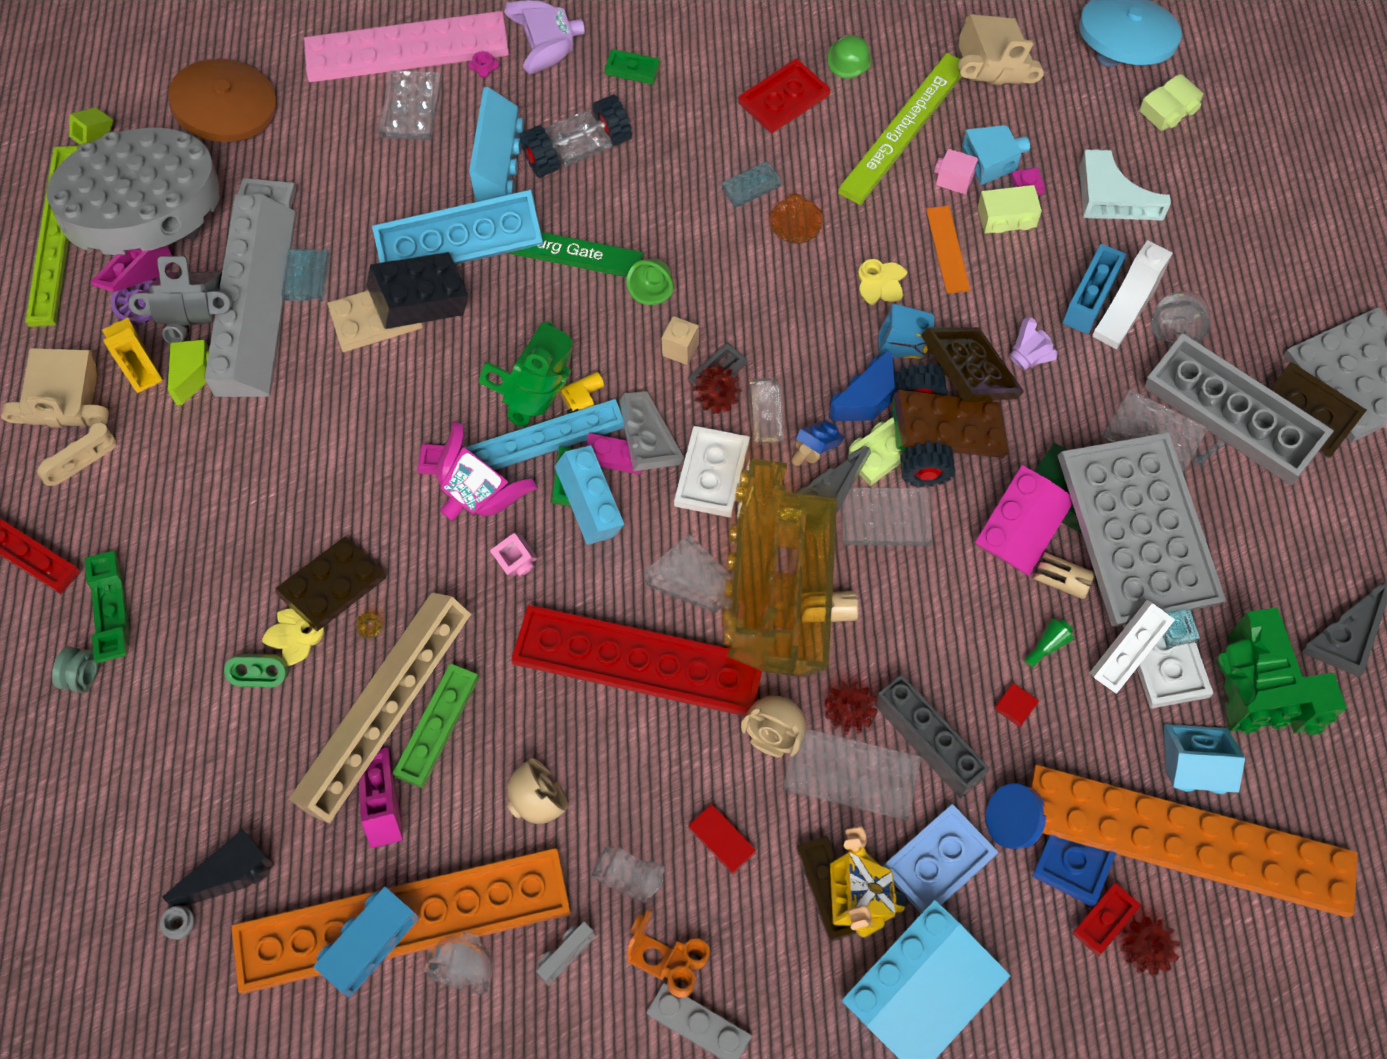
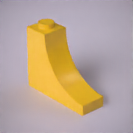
M129 318L115 322L111 326L102 329L106 337L103 341L136 393L163 381Z

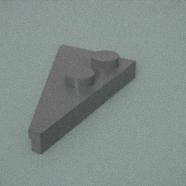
M864 446L862 449L848 455V460L835 469L831 467L815 478L809 486L802 487L795 492L796 496L782 506H779V504L775 506L772 510L773 515L823 538L870 456V448Z
M1387 581L1375 588L1363 600L1354 605L1320 635L1310 641L1302 649L1301 653L1360 677L1365 671L1387 604Z

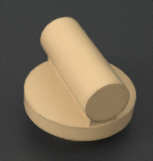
M796 441L797 452L791 459L795 466H800L804 460L809 463H815L819 460V453L800 441Z

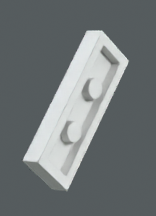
M1147 599L1089 674L1117 694L1175 619Z

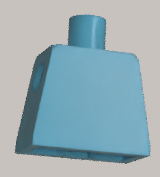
M1003 125L966 130L962 149L965 154L978 158L975 176L979 184L983 185L1015 171L1018 167L1021 153L1030 150V142L1027 136L1014 139L1009 127Z

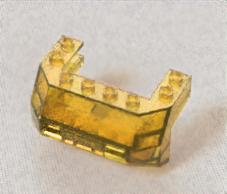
M750 458L747 469H741L739 483L736 486L735 502H739L736 524H731L729 532V542L734 543L733 552H728L727 570H732L731 580H726L724 598L729 599V609L724 608L722 627H725L723 645H727L728 657L763 672L806 677L829 669L837 498L785 492L786 485L781 484L787 469V463ZM778 547L790 549L788 573L775 571ZM773 627L785 628V630H776Z

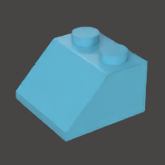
M1164 725L1166 773L1173 788L1187 792L1194 791L1195 789L1209 790L1217 794L1239 792L1245 757L1228 728Z

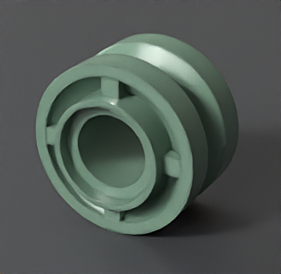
M72 646L64 647L57 655L53 665V685L58 689H70L77 693L87 692L92 686L98 670V663L94 662L93 651L86 649L80 651L79 648Z

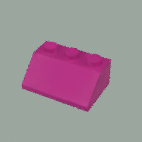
M1021 465L976 540V546L1030 576L1073 504L1070 494L1047 478Z

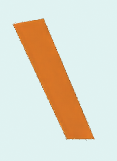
M950 206L926 208L946 293L971 291Z

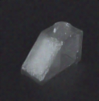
M778 379L749 380L754 443L783 442L781 386Z

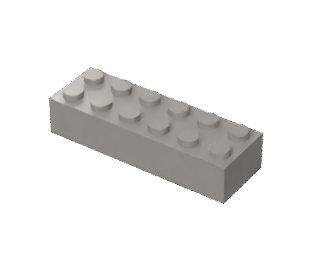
M1183 333L1147 377L1145 384L1146 390L1291 486L1334 431Z

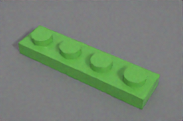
M449 664L392 773L395 778L421 789L424 788L479 681L478 674L454 664Z

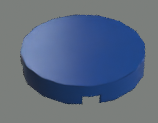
M1007 784L999 788L990 798L986 808V825L993 840L1008 849L1019 850L1023 847L1032 846L1041 837L1046 825V815H1043V807H1045L1043 799L1036 790L1023 784Z

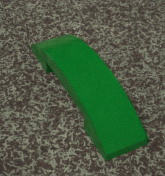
M113 550L84 558L86 581L92 592L95 634H91L94 662L97 664L127 656L129 649V616L122 573L116 552Z

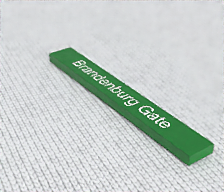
M541 232L544 245L507 253L627 277L631 267L636 262L644 259V253L640 251Z

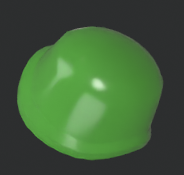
M846 35L831 45L828 52V66L832 73L842 78H853L870 68L871 56L869 54V47L863 38L856 35Z
M649 258L640 260L628 272L626 280L628 291L639 303L646 305L659 304L666 301L673 293L674 283L671 269L660 259Z

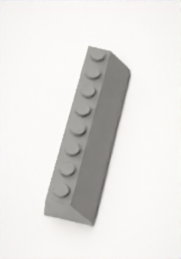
M235 194L220 283V289L227 291L232 296L233 304L227 312L215 314L205 373V381L214 397L271 396L296 212L262 194ZM218 297L217 301L219 306H224V301L220 297Z

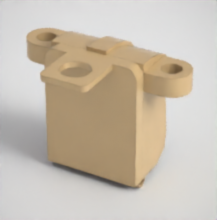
M974 14L966 17L959 39V48L963 58L958 63V68L964 78L994 85H1002L1004 83L1018 85L1021 83L1031 84L1038 82L1044 75L1041 63L1032 60L1030 55L1033 42L1031 40H1024L1016 19Z
M30 348L20 403L8 402L3 404L1 418L10 423L48 425L50 428L92 426L95 423L106 425L108 423L109 410L103 406L92 405L97 379L96 364L92 358V351Z

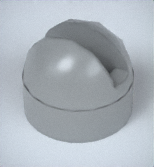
M167 324L162 331V336L168 344L184 342L188 334L186 326L179 324Z

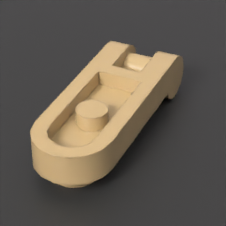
M95 423L91 426L87 435L70 443L65 449L54 456L43 460L37 470V474L45 485H57L113 450L117 445V441L105 424Z

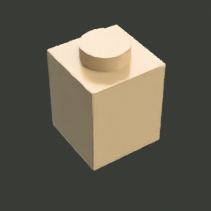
M673 316L662 336V356L688 365L699 345V325Z

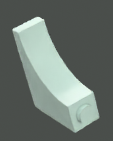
M1094 149L1084 151L1079 166L1083 218L1164 220L1171 204L1170 195L1147 191L1129 181L1116 166L1112 150Z

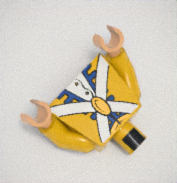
M862 827L846 829L845 831L848 840L844 842V847L848 849V853L830 864L833 924L851 925V929L855 930L859 936L867 937L882 929L884 923L893 918L896 912H903L907 904V898L904 893L894 891V878L891 870L880 866L866 852L867 838L865 830Z

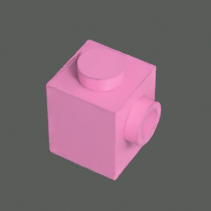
M948 149L944 159L939 158L934 171V173L938 174L936 185L966 195L975 175L978 158Z
M513 533L490 550L505 573L510 576L518 574L519 577L527 574L534 568L532 563L538 559L522 535Z

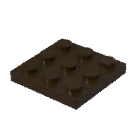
M980 327L927 328L921 336L927 344V349L937 358L942 366L943 373L951 379L957 388L958 395L966 402L1018 399L1024 393Z

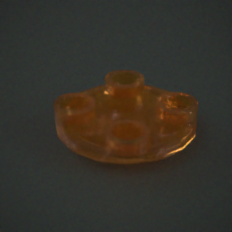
M797 193L790 194L787 199L776 204L770 214L772 231L780 239L788 243L800 244L808 242L815 238L822 229L823 212L813 202L802 198Z

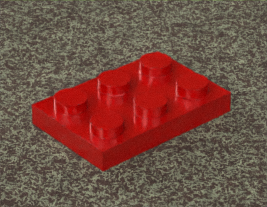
M796 58L739 95L738 103L772 134L830 95V87Z

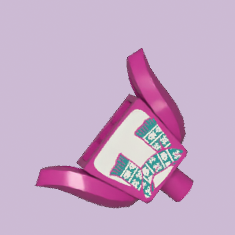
M452 421L450 435L436 468V478L441 485L440 490L449 497L439 510L446 518L453 522L463 509L472 516L476 514L484 517L492 516L503 511L525 494L539 489L533 479L519 480L508 485L506 479L463 447L465 437L463 424Z

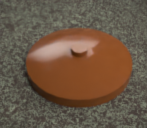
M206 59L192 63L180 70L174 76L169 86V106L175 120L190 133L207 140L235 142L249 139L264 131L275 116L276 95L272 84L260 71L239 61Z

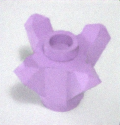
M1031 317L1023 319L1016 345L1009 354L1010 359L1023 371L1028 367L1032 368L1034 365L1056 360L1058 352L1053 349L1051 338L1043 330H1035L1037 323Z

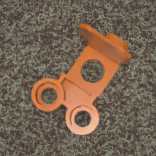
M650 908L645 916L639 914L632 926L631 933L634 935L629 941L627 962L661 980L665 977L668 978L667 987L669 992L679 998L687 997L692 993L696 981L695 974L691 969H701L707 964L710 948L705 941L695 938L686 942L685 945L677 941L672 949L646 936L653 911ZM654 948L661 952L662 961L658 965H649L644 961L643 953L647 949ZM697 954L701 959L693 960L689 955ZM681 981L685 983L686 988H678L675 986V983Z

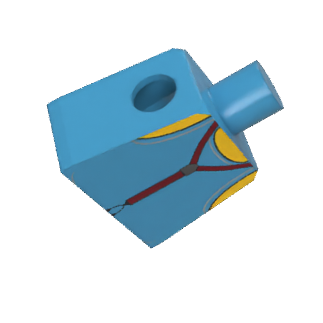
M892 304L878 332V356H882L888 350L892 353V357L923 358L928 349L921 335L927 328H934V315Z

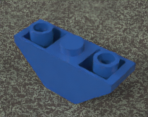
M887 350L880 358L878 356L875 357L862 375L857 374L854 376L843 393L838 392L833 396L829 403V418L832 421H873L892 403L895 383L891 352Z

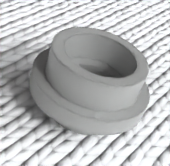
M173 906L162 915L160 929L170 939H182L192 931L195 923L194 915L187 907ZM183 918L182 926L174 929L175 920Z

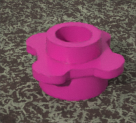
M480 51L474 54L468 66L470 70H475L479 77L485 78L493 69L499 67V63L497 60H493L489 52Z

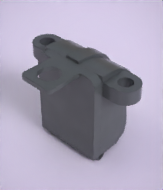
M160 256L157 259L160 278L148 285L149 291H139L129 299V308L133 313L141 316L152 315L154 321L160 324H179L181 326L212 323L213 314H223L233 304L230 293L220 289L222 271L189 272L186 256ZM171 262L177 263L181 267L182 272L166 273V266ZM218 297L223 299L224 306L217 304ZM138 299L145 301V308L138 304Z

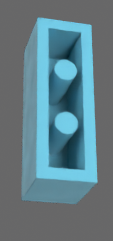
M592 446L566 451L556 463L555 469L586 544L589 545L613 538L625 524Z

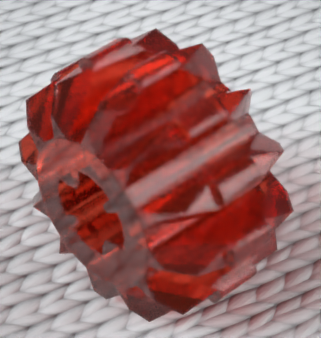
M715 365L713 369L711 367L704 368V375L700 374L695 377L700 385L693 386L692 388L695 392L699 391V395L694 401H703L702 409L704 411L711 409L713 414H719L721 410L728 412L731 410V404L739 402L735 394L741 393L742 389L736 388L735 384L738 383L740 378H731L732 369L727 368L723 370L721 365Z
M843 681L840 683V690L832 688L829 692L831 698L825 699L824 706L829 709L825 712V718L829 720L834 719L832 728L837 729L841 725L844 726L843 733L845 735L849 734L850 728H853L857 734L862 732V725L870 728L873 723L871 718L877 716L878 710L873 707L877 701L876 696H867L870 690L868 686L859 690L858 682L854 681L852 687L848 688L847 684ZM848 704L854 705V712L848 711Z
M1148 916L1142 918L1141 923L1134 920L1129 924L1130 930H1125L1121 935L1127 943L1121 945L1120 950L1130 952L1131 956L1125 961L1128 965L1136 961L1138 963L1137 973L1142 974L1148 969L1151 976H1157L1159 970L1165 973L1171 970L1170 962L1175 963L1179 959L1178 954L1173 950L1180 947L1181 942L1170 939V936L1175 931L1173 928L1164 931L1163 919H1158L1154 924ZM1150 940L1152 942L1151 948L1155 951H1148L1149 945L1146 941Z

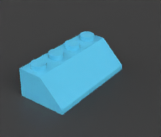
M483 87L469 170L476 202L514 194L515 183L512 178L518 172L516 154L521 153L519 134L524 132V118H520L518 106L489 87Z

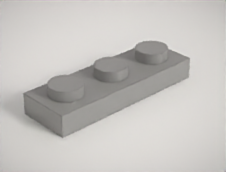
M663 983L646 1013L649 1017L718 1059H740L752 1038V1035L688 997L679 998L672 995L665 983Z

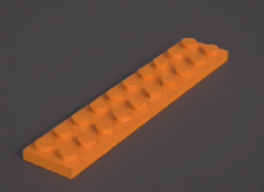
M1035 765L1033 768L1030 788L1037 791L1045 805L1043 807V815H1046V825L1042 832L1043 834L1054 835L1057 838L1108 852H1116V854L1339 916L1350 918L1354 915L1358 852L1043 766Z
M558 849L546 850L387 888L414 911L420 919L384 960L571 915ZM374 892L231 925L238 992L246 994L322 975L313 967L318 961V954L326 945L334 944L342 935L341 929L345 923L352 917L357 918L366 908L364 907L365 902Z

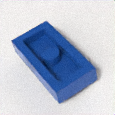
M820 421L801 428L796 439L821 454L840 446L845 436L838 432L839 429L834 424L828 421Z

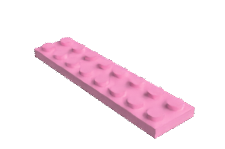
M503 11L304 37L306 72L309 82L471 61L474 54L480 51L489 52L493 58L509 56Z

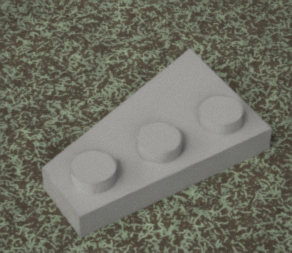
M648 392L624 393L619 401L633 471L680 465L684 456Z

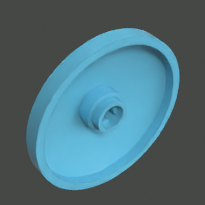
M1091 0L1084 7L1079 20L1080 33L1088 45L1110 59L1133 65H1151L1169 59L1177 51L1182 37V30L1176 18L1165 8L1150 0Z

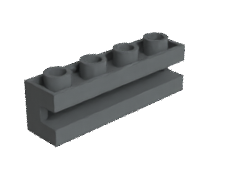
M902 674L878 693L875 707L960 799L984 780L985 774L990 768Z

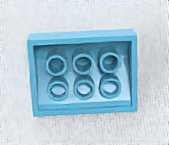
M934 900L843 998L842 1002L899 1059H936L1011 975L952 915Z

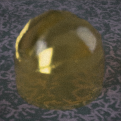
M366 611L359 615L356 620L357 632L363 638H373L382 629L379 617L373 612ZM370 621L373 626L368 628L366 622Z

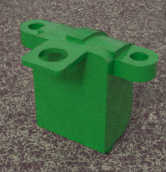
M542 322L517 360L512 373L489 362H485L479 377L481 385L504 395L502 402L509 405L508 418L517 426H526L532 416H539L545 413L558 393L564 388L572 371L567 366L573 351V341L567 333L553 327L554 325L551 322ZM490 372L498 374L502 379V383L495 384L491 382L487 374Z

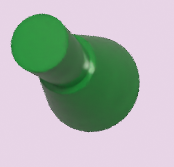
M1051 618L1036 647L1023 660L1025 664L1033 668L1045 655L1048 656L1073 641L1072 627L1063 619L1057 621Z

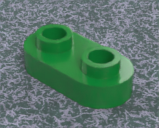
M237 654L224 667V675L227 681L238 687H277L287 678L289 673V667L285 659L274 654ZM239 664L247 667L246 673L240 670ZM269 666H276L278 673L271 672Z

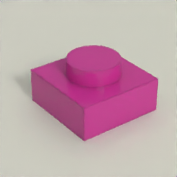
M1037 167L1011 173L1010 180L1013 187L1034 185L1037 195L1044 194L1046 187Z

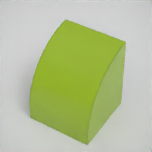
M97 107L70 113L69 137L80 145L91 143L110 132L113 119Z

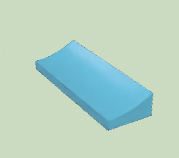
M531 190L372 226L380 263L449 252L456 265L544 245L534 196Z

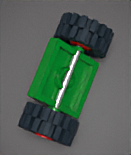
M918 363L919 366L915 367L914 364H911L909 369L903 367L900 369V372L897 371L895 373V393L898 390L947 396L946 377L938 365L933 367L931 363H928L927 366H924V363ZM893 397L896 448L903 450L902 454H900L904 482L910 483L912 486L919 484V487H924L925 484H929V487H932L934 483L941 485L944 484V481H950L951 477L955 476L953 449L949 448V445L944 444L941 446V442H936L932 445L931 442H926V445L917 443L916 447H902Z

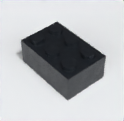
M449 252L370 264L366 287L384 329L463 315L469 295Z

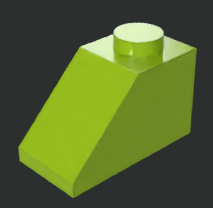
M205 340L170 343L168 392L176 405H183L206 384L205 373L209 347Z

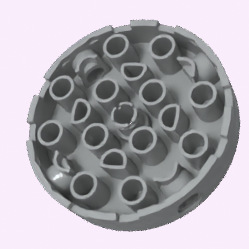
M139 128L118 133L109 132L100 139L80 145L78 150L66 158L53 173L48 184L47 197L63 234L71 243L87 251L93 248L101 250L102 254L126 255V250L141 248V251H151L180 240L196 230L204 223L203 217L208 211L213 212L220 199L218 192L221 186L210 153L200 140L188 133L174 129Z

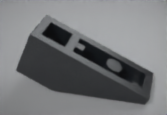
M242 829L163 895L162 898L171 906H187L244 889L251 884H257L269 874V869L274 864L252 837Z

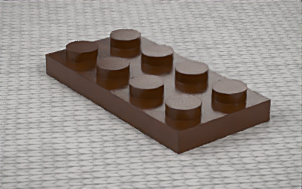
M898 390L893 395L902 447H916L917 443L926 445V442H931L934 445L936 442H941V446L944 444L949 445V448L953 449V453L1004 458L1009 453L999 402H966L960 397Z

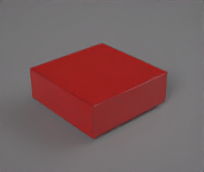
M1013 683L994 710L1021 728L1039 703V700Z

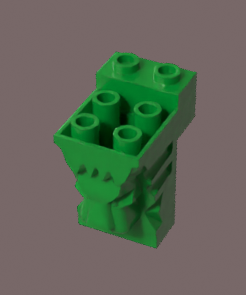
M1278 607L1247 612L1228 635L1231 644L1215 659L1217 666L1225 677L1224 689L1229 699L1225 705L1230 732L1241 730L1242 734H1250L1259 731L1264 726L1271 725L1273 729H1279L1291 725L1294 734L1306 732L1307 736H1312L1325 732V727L1338 721L1337 717L1347 709L1334 672L1308 677L1302 676Z

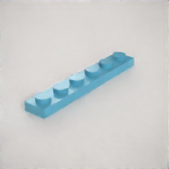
M616 399L465 448L490 468L497 470L558 450L559 446L567 447L586 441L589 433L604 435L625 427Z

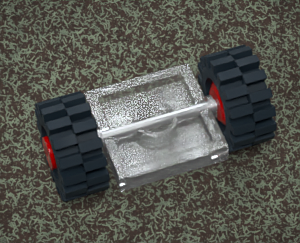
M612 94L593 103L594 117L587 110L544 128L538 125L520 133L522 149L525 151V157L528 159L534 174L541 178L559 170V160L566 167L632 139L630 120L626 116L627 112L625 108L623 109V104L619 101V98Z

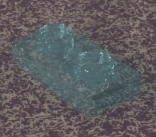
M768 161L722 183L723 192L735 208L781 187V179Z

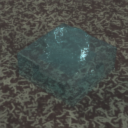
M1190 610L1168 613L1175 621L1163 634L1166 648L1196 643L1200 639Z

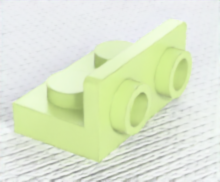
M893 417L885 423L883 421L879 422L865 438L860 437L856 439L849 447V455L856 450L862 449L864 446L870 448L871 454L859 473L870 486L901 464L900 454H902L903 450L896 448Z

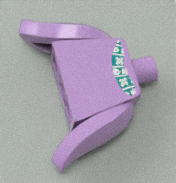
M541 1L506 3L505 14L516 23L524 25L532 51L523 65L524 70L529 75L550 68L560 62L573 50V36L585 34L582 19L568 21L565 10L561 7L554 8Z

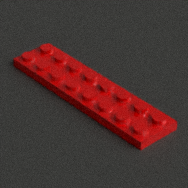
M528 605L511 662L517 666L745 716L756 701L765 656Z

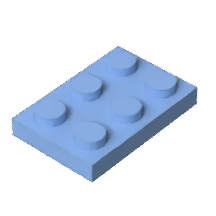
M952 804L887 861L883 867L891 870L894 885L906 895V898L922 914L934 900L942 906L999 852Z

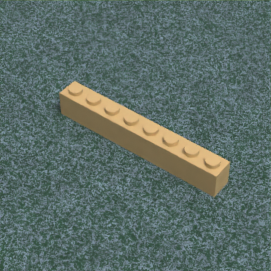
M437 593L429 595L289 797L291 802L310 816L330 824L471 616V613L452 596Z

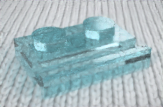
M288 250L281 293L284 301H311V299L323 301L330 257L327 250H323V252H316L315 250Z

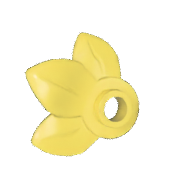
M877 259L866 260L860 266L858 276L862 281L859 287L860 295L871 305H874L880 298L888 302L902 300L903 291L898 281L907 275V271L899 264L893 262L882 264Z
M292 608L277 612L279 624L273 625L266 631L262 642L267 646L282 649V658L285 659L288 666H291L308 657L311 646L321 641L324 635V627L318 632L312 629L310 633L304 634V629L310 627V625Z

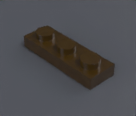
M828 836L797 845L796 850L829 943L857 934L855 930L851 929V925L833 924L830 864L836 861Z

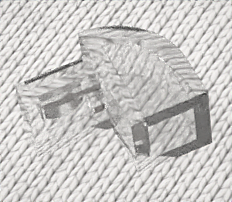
M605 847L590 876L631 899L646 903L647 899L652 898L653 894L660 888L662 875L666 868L657 862L641 861L621 848Z

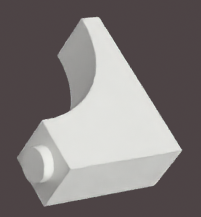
M1149 240L1146 241L1134 259L1113 302L1094 330L1092 337L1118 349L1156 292L1171 259L1172 252Z

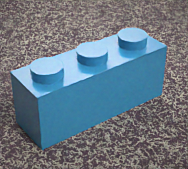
M1100 244L1068 307L1062 324L1089 334L1121 270L1127 255L1126 253Z
M386 887L380 892L375 891L364 904L366 908L357 918L352 917L345 923L341 929L342 935L333 945L330 943L320 951L317 956L318 961L313 966L349 999L420 919L414 911Z

